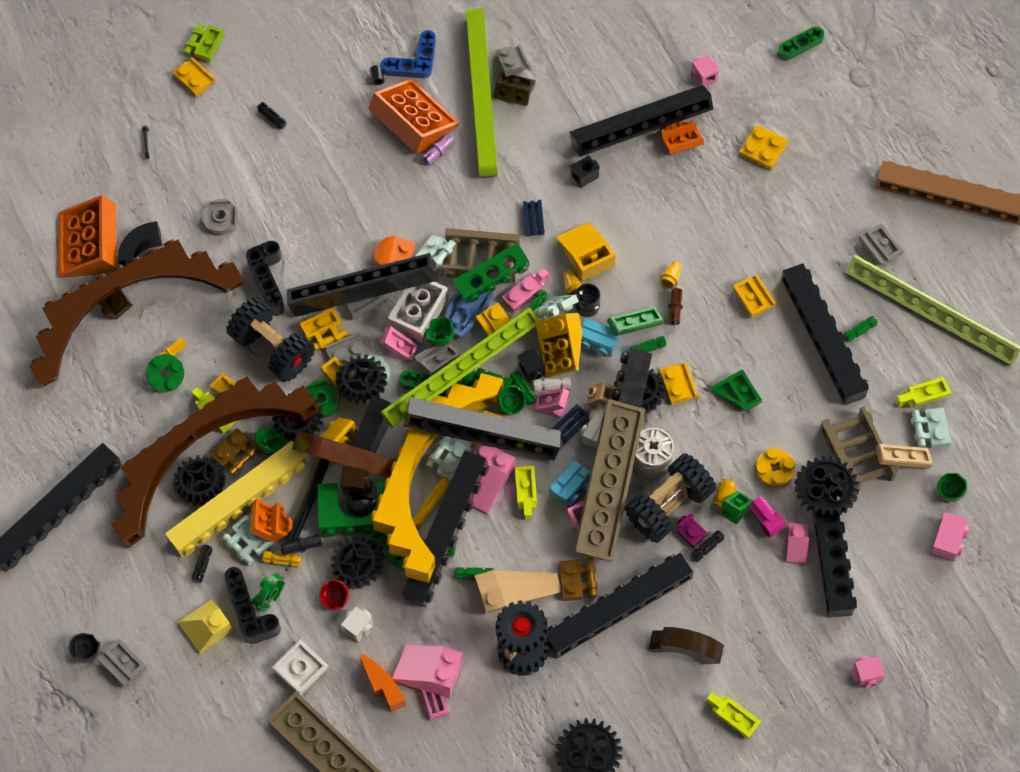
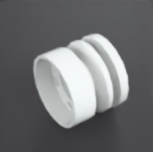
M647 428L640 432L633 465L639 474L648 478H659L668 472V466L672 464L674 443L671 436L658 428Z

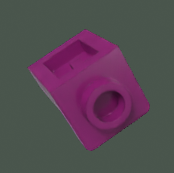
M692 513L687 517L685 515L682 516L677 522L676 532L692 548L707 536L708 532L694 520Z

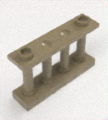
M446 228V241L453 240L456 245L448 257V264H441L440 266L441 276L452 279L473 269L476 247H487V261L494 256V249L496 248L507 249L517 242L520 245V235ZM458 245L469 246L466 266L455 265ZM506 262L504 267L510 269L512 262ZM491 271L487 276L495 278L498 273ZM516 275L512 276V279L507 283H515Z
M865 406L860 408L859 417L837 425H831L829 419L821 421L819 429L834 461L836 462L840 458L841 465L847 462V469L854 468L855 465L878 457L875 449L851 459L850 457L847 458L845 449L870 440L874 448L878 444H883L872 423L873 417L869 411L867 412ZM863 424L867 434L844 442L839 441L837 437L838 432ZM883 465L882 468L858 475L855 480L860 482L857 489L860 490L863 482L885 474L888 475L890 481H894L898 472L897 466Z

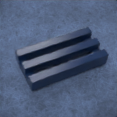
M530 200L528 203L523 201L526 236L545 235L542 201L534 202V200ZM531 207L533 231L529 229L527 209ZM535 207H538L541 231H537Z
M578 404L551 428L559 430L579 411L561 430L560 439L564 444L589 421L590 414ZM584 415V417L564 436V434Z

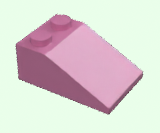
M479 444L474 454L487 459L489 470L487 475L482 477L480 481L482 484L478 494L474 495L472 501H474L473 508L488 515L514 471L516 461L515 457L495 447Z
M405 645L392 679L394 682L450 698L463 665V652L439 646Z

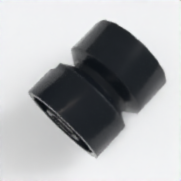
M582 284L576 290V296L579 301L576 303V310L584 317H591L597 314L600 309V291L593 284Z

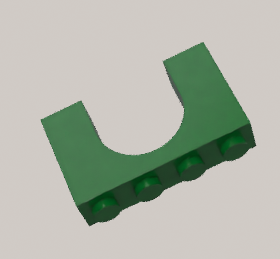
M376 480L377 504L374 508L376 511L379 506V496L384 494L385 491L384 485L386 480ZM318 484V516L321 535L333 537L336 534L351 536L355 533L371 534L375 532L373 522H371L373 511L362 518L349 517L340 510L338 484Z

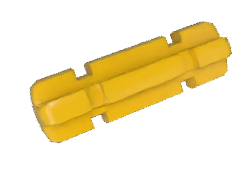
M264 551L262 561L264 563L273 562V564L286 566L292 564L291 566L300 567L301 556H291V554L283 556L282 553L275 552V554H272L270 551Z

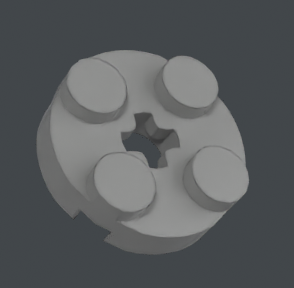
M215 199L210 202V205L204 207L202 221L209 233L226 234L235 231L236 225L239 222V212L231 201ZM219 214L225 216L223 219L216 218Z

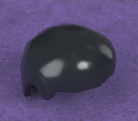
M347 496V509L355 516H367L376 507L375 498Z
M76 634L69 642V654L77 662H91L99 654L100 641H97L93 634Z

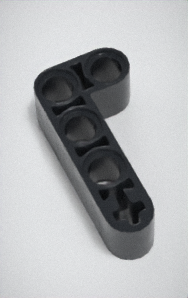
M271 240L250 248L246 252V259L265 304L273 310V316H279L285 311V305L269 266L280 262L282 255L279 244ZM275 299L277 305H274V303L272 302V300Z
M238 567L228 568L225 572V580L246 642L256 644L279 635L281 625L277 616L266 614L257 618L242 571ZM233 577L237 578L239 585L234 584ZM238 594H245L242 599H236ZM245 611L251 612L247 617L241 616ZM269 623L276 624L272 629L266 628ZM251 629H255V630H256V633H255V634H253V635H247V632H248L249 630H251Z

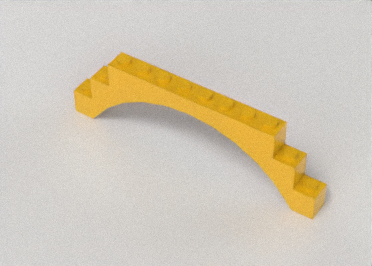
M481 373L479 380H475L473 388L455 383L452 385L451 390H447L445 397L436 396L431 402L475 412L498 405V394L503 389V379ZM410 428V430H406L404 436L405 443L399 447L398 460L392 464L391 477L385 481L384 494L379 496V506L377 511H373L371 522H373L375 531L389 534L387 539L389 552L405 557L403 568H405L406 577L429 583L435 568V557L420 538L412 520L409 494L415 468L425 450L438 434Z

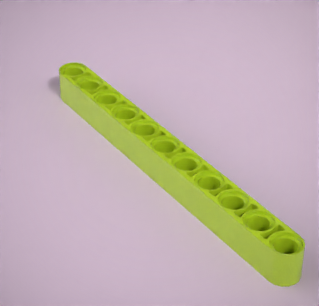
M484 8L466 9L479 177L498 176Z

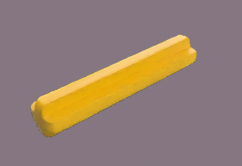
M445 477L440 479L412 520L415 527L420 528L447 491L450 481Z

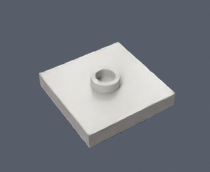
M300 639L271 668L295 692L302 695L329 669V665Z

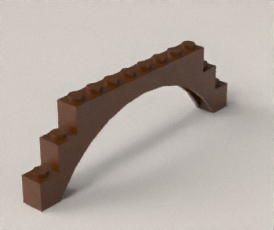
M172 239L164 243V247L158 250L153 248L147 252L146 256L142 258L140 256L130 260V264L117 266L113 269L112 273L108 275L104 273L98 276L96 281L92 283L86 282L80 285L78 290L64 293L61 299L57 301L52 299L44 304L45 307L42 309L52 328L42 329L38 332L39 335L36 336L46 357H37L29 365L40 387L42 388L58 380L63 354L73 332L83 318L101 300L135 283L159 278H182L202 282L228 293L244 285V280L234 262H224L216 270L206 250L203 252L201 250L191 255V258H188L179 239L176 241Z
M247 376L238 380L234 386L223 391L213 401L206 403L202 409L191 414L181 424L174 426L171 431L164 436H160L156 442L142 449L139 454L132 459H128L120 467L131 484L128 487L122 488L115 495L127 513L117 517L111 523L112 527L128 548L144 538L148 511L154 493L166 471L186 449L213 430L238 420L258 416H282L305 421L320 410L318 404L304 386L293 390L289 396H286L276 381L267 384L259 392Z

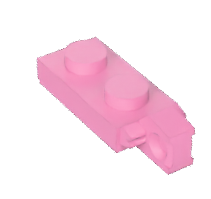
M543 269L537 275L535 273L529 275L504 294L502 300L513 312L517 311L534 298L538 290L545 286V282L549 280V273Z

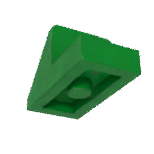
M737 490L724 500L721 505L723 508L721 515L731 522L738 524L748 511V506L753 500Z

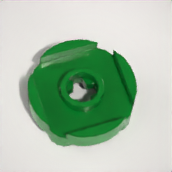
M157 355L147 365L146 378L148 383L158 392L167 393L175 390L184 379L183 364L173 355ZM164 368H167L168 372L171 373L166 378H162V374H160V370H164Z
M318 380L306 387V390L313 395L314 399L318 400L319 396L326 398L323 403L319 402L318 404L323 408L321 411L324 414L323 418H327L339 410L341 399L336 386L327 383V381Z
M274 573L270 578L266 576L261 581L260 587L262 588L252 599V604L262 612L267 611L271 607L269 603L272 600L276 601L285 585V582L282 580L285 578L278 573Z

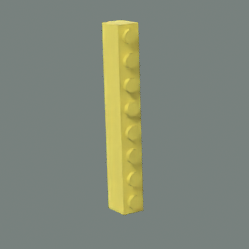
M292 441L166 532L165 535L168 541L181 557L190 555L198 545L209 541L213 534L224 530L228 523L239 519L243 512L252 508V502L255 499L261 500L264 497L270 496L277 487L288 483L290 478L296 473L303 472L308 465L306 457L302 452L292 450L294 443Z

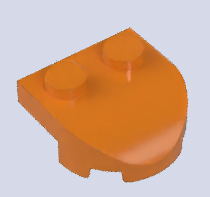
M693 120L690 123L680 121L661 129L663 145L670 155L704 145V139L697 130L696 122Z
M397 236L386 237L374 248L372 261L375 262L376 266L411 258L415 243Z
M255 499L252 502L250 533L267 541H277L291 531L292 519L291 517L287 518L283 512L285 508L281 504L276 503L271 506Z

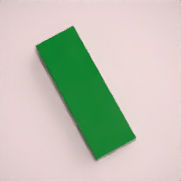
M653 306L609 317L607 322L615 336L662 325L664 320L656 307Z

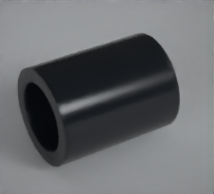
M372 66L370 68L372 84L382 85L385 80L381 66Z

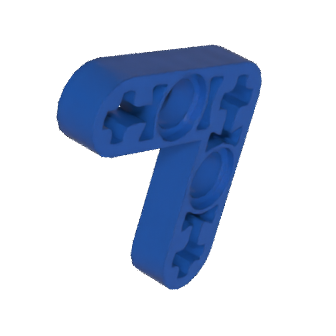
M430 30L421 33L417 59L384 58L380 63L383 74L412 78L429 77L433 70L436 48L435 33ZM429 37V45H426V40ZM424 51L431 53L428 57H423L421 54ZM404 65L411 66V69L408 71H404L401 68Z

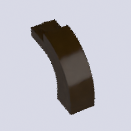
M664 627L663 630L652 631L648 649L652 652L685 654L703 664H720L724 645L716 639L696 631Z

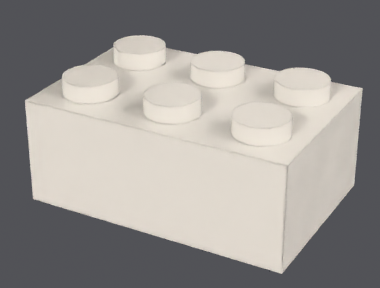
M431 282L405 289L388 317L389 326L403 335L423 343L426 338V329L430 327V321L438 318L449 299L448 288L436 282Z

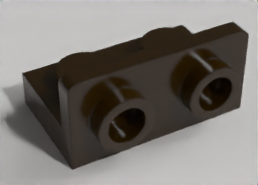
M501 72L495 82L494 97L527 106L536 80L517 75L506 77L504 72Z
M122 289L98 303L102 306L101 311L106 317H112L116 320L133 306Z

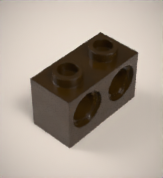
M343 467L340 487L344 496L368 497V493L372 492L373 481H371V476L368 475L367 470Z

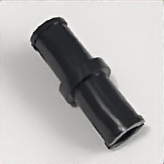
M316 534L306 538L299 537L296 541L280 544L282 555L286 556L297 552L304 553L307 549L322 546L320 535Z

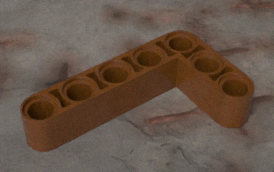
M297 431L292 450L353 468L366 469L367 472L387 478L391 477L393 462H397V460L301 431Z

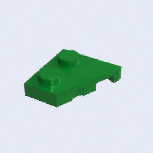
M743 369L711 387L712 392L745 412L762 403L761 397Z

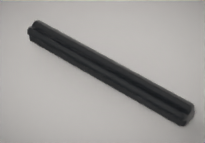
M319 459L292 524V529L286 538V543L296 541L300 537L317 496L318 484H322L329 467V460Z

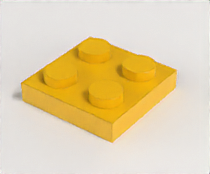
M756 124L740 149L739 155L771 171L788 145L789 140Z

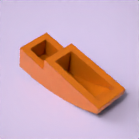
M359 655L375 696L378 697L384 694L391 712L405 707V699L390 675L366 655Z

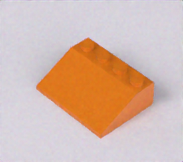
M413 79L374 92L368 107L379 120L416 154L429 149L434 143L438 142L459 125V122Z
M100 195L59 212L60 278L103 274L117 267L116 203Z

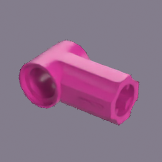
M762 497L755 499L748 506V509L760 522L761 529L769 538L787 526L784 518L778 512L775 513Z

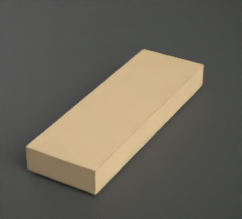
M878 444L875 447L879 464L930 468L933 465L928 448Z

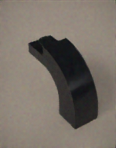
M157 221L140 225L125 236L118 250L119 265L126 266L130 264V260L138 257L149 248L163 246L161 231Z

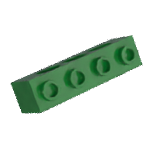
M517 242L453 280V284L464 303H473L479 299L481 294L485 292L487 294L495 290V286L498 284H505L517 273L520 275L526 272L530 262ZM512 262L514 265L512 268L507 269L504 267V264ZM495 271L498 274L495 278H489L487 276L488 273ZM474 281L481 282V285L477 288L471 286Z

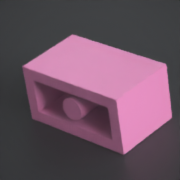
M945 512L931 554L954 562L956 555L960 556L964 545L960 543L962 538L966 539L969 527H966L968 519Z

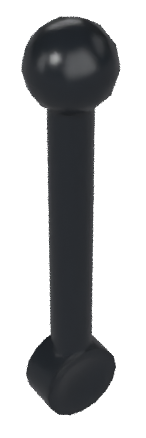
M143 126L145 158L150 159L147 133L149 127Z

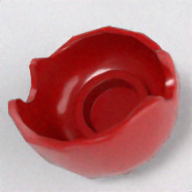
M331 579L321 587L319 593L320 602L327 609L339 610L349 600V588L344 582Z

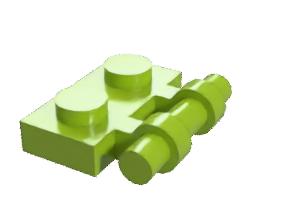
M198 23L191 32L190 40L186 41L183 53L189 56L191 51H194L195 57L211 62L225 35V31L210 25L207 26L206 30H203L204 26Z

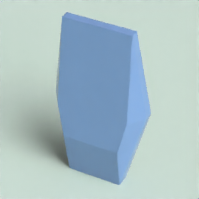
M474 281L471 286L477 288L481 285V282ZM495 290L487 294L486 292L481 294L479 299L473 303H464L458 292L450 299L445 317L452 321L454 336L462 339L478 323L475 317L487 310Z

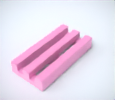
M421 690L430 721L437 717L441 718L443 715H450L445 697L439 695L444 710L440 711L435 694L430 693L436 710L435 713H432L426 691Z

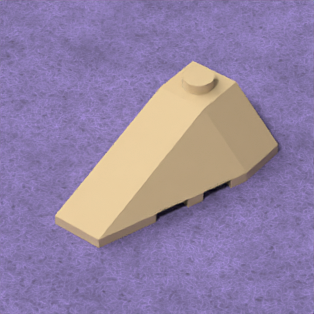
M492 570L475 575L485 614L502 610L504 606L508 608L511 602L516 605L518 600H522L523 604L526 601H534L562 593L557 573Z

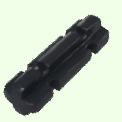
M261 102L257 106L258 111L264 114L273 124H276L279 129H283L287 125L286 120L280 117L271 107H268L265 102Z
M717 530L714 532L712 537L706 539L698 546V549L696 548L691 553V557L696 562H699L704 555L706 556L713 550L717 543L719 544L724 540L725 536L721 531Z
M202 545L201 554L198 556L194 568L195 571L191 577L192 581L197 583L203 581V573L206 572L210 560L209 556H211L213 551L211 546Z

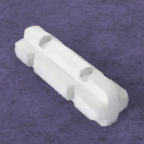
M562 377V379L547 378L544 381L535 379L533 386L535 391L542 390V388H545V390L560 389V387L566 389L571 387L570 377Z

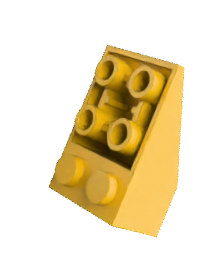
M589 222L556 237L582 282L615 267L614 252L607 241Z
M579 313L563 314L535 321L546 378L578 371L582 339Z

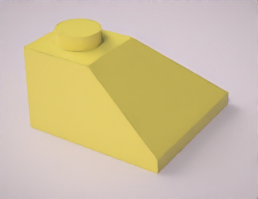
M212 600L178 621V624L199 654L233 632L231 624Z

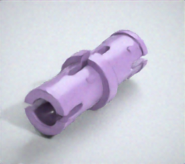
M448 133L438 143H434L432 148L422 155L423 161H428L426 164L430 165L437 157L444 155L445 150L456 142L454 137Z

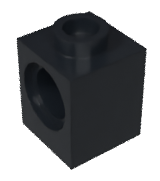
M588 155L571 165V176L582 188L599 178L600 166L596 160H592Z
M535 348L517 355V363L528 382L540 379L545 374V365Z

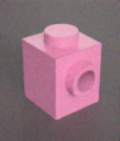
M709 55L699 57L692 62L691 75L700 85L707 86L718 81L719 71L717 64L714 60H711Z
M866 656L856 660L857 662H855L851 674L854 682L857 681L859 687L865 686L870 688L877 685V682L883 681L885 673L879 656L873 658Z

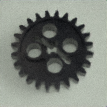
M822 455L821 461L814 457L813 463L808 460L807 467L802 465V472H797L796 477L798 478L795 479L794 484L798 486H795L794 491L799 493L796 498L802 499L801 506L808 505L807 512L813 509L814 516L820 512L821 518L824 517L825 513H828L829 518H832L833 513L840 517L841 511L846 514L847 507L852 509L853 502L857 501L858 497L856 495L860 491L857 487H859L860 482L855 480L858 475H851L853 468L847 469V462L841 465L840 458L835 462L833 461V456L826 460L825 456ZM814 474H821L823 478L818 479ZM839 477L843 481L837 482L834 480V478ZM811 492H818L820 496L815 497ZM837 495L840 499L834 500L831 496Z
M585 718L584 724L577 720L576 727L570 723V731L563 729L565 737H558L562 744H556V749L561 750L556 752V757L561 758L557 761V764L564 765L561 768V772H616L613 767H620V763L616 760H622V755L619 752L623 750L622 746H617L621 743V739H614L617 732L610 733V725L604 728V721L597 725L595 718L592 720V723H588L587 718ZM592 734L594 735L592 752L590 754L589 767L585 769L586 752L588 750L589 737ZM582 736L586 739V742L579 744L575 739ZM598 740H604L606 746L598 747L595 743ZM579 756L583 761L575 764L572 762V758ZM594 760H601L603 765L601 767H594L592 762Z

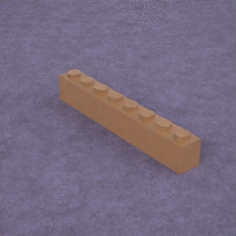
M882 161L875 186L877 189L1020 225V194L989 188L985 185L970 183L966 180L950 178L947 175L934 174L927 170L922 171L911 166L899 165L892 161Z

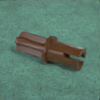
M677 287L672 289L671 301L668 304L670 309L668 323L670 325H675V322L676 325L680 324V315L683 309V291Z

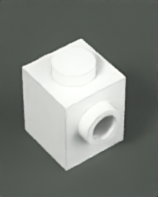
M355 607L353 611L350 610L345 615L344 621L341 624L342 631L356 642H359L364 635L367 636L373 629L372 615L364 608L360 610L358 607Z

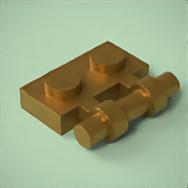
M236 428L210 454V457H213L215 462H220L221 467L224 469L231 464L232 466L228 469V472L233 476L237 471L240 472L250 459L252 460L256 457L259 448L256 443L249 448L248 446L252 443L251 439ZM242 452L244 453L239 460L235 459Z
M586 558L585 566L582 567L579 565V559L559 561L563 601L583 600V592L589 591L590 598L597 597L598 583L595 581L594 573L596 572V566L593 565V558ZM587 574V583L582 584L581 575Z

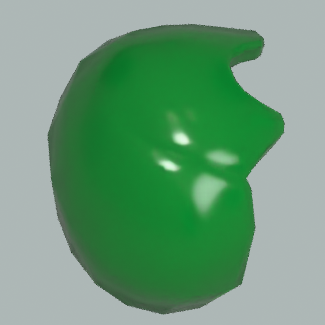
M438 317L431 320L429 329H426L427 341L434 346H445L454 338L452 321L446 317Z
M516 385L506 386L500 390L497 404L506 414H518L525 407V393Z
M272 426L267 430L260 428L255 434V443L262 453L273 455L286 445L285 436L282 438L283 432L280 431L281 435H278L277 429Z
M946 473L937 482V492L945 501L957 502L967 493V481L959 473Z

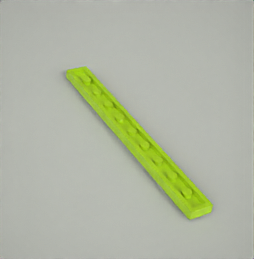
M529 307L380 412L389 426L393 428L404 420L405 409L410 397L431 401L536 326L535 321H539Z

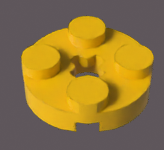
M769 448L757 460L756 472L758 479L764 485L772 488L787 485L793 479L795 473L794 459L783 450ZM771 465H778L781 470L773 472Z

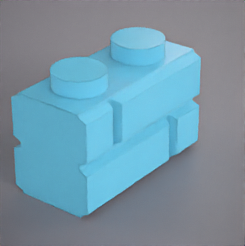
M585 318L581 326V348L586 350L590 348L601 356L608 355L612 357L621 335L615 336L611 327Z
M573 460L549 487V495L565 508L570 504L574 505L579 500V494L582 490H587L591 472Z

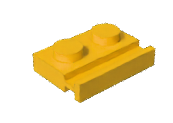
M193 57L172 72L173 76L196 97L208 89L210 84L216 82L215 77Z
M757 274L733 285L732 289L751 318L776 305V302Z
M496 303L475 317L487 337L511 321L499 303Z
M686 362L659 370L671 405L689 401L692 398H698Z

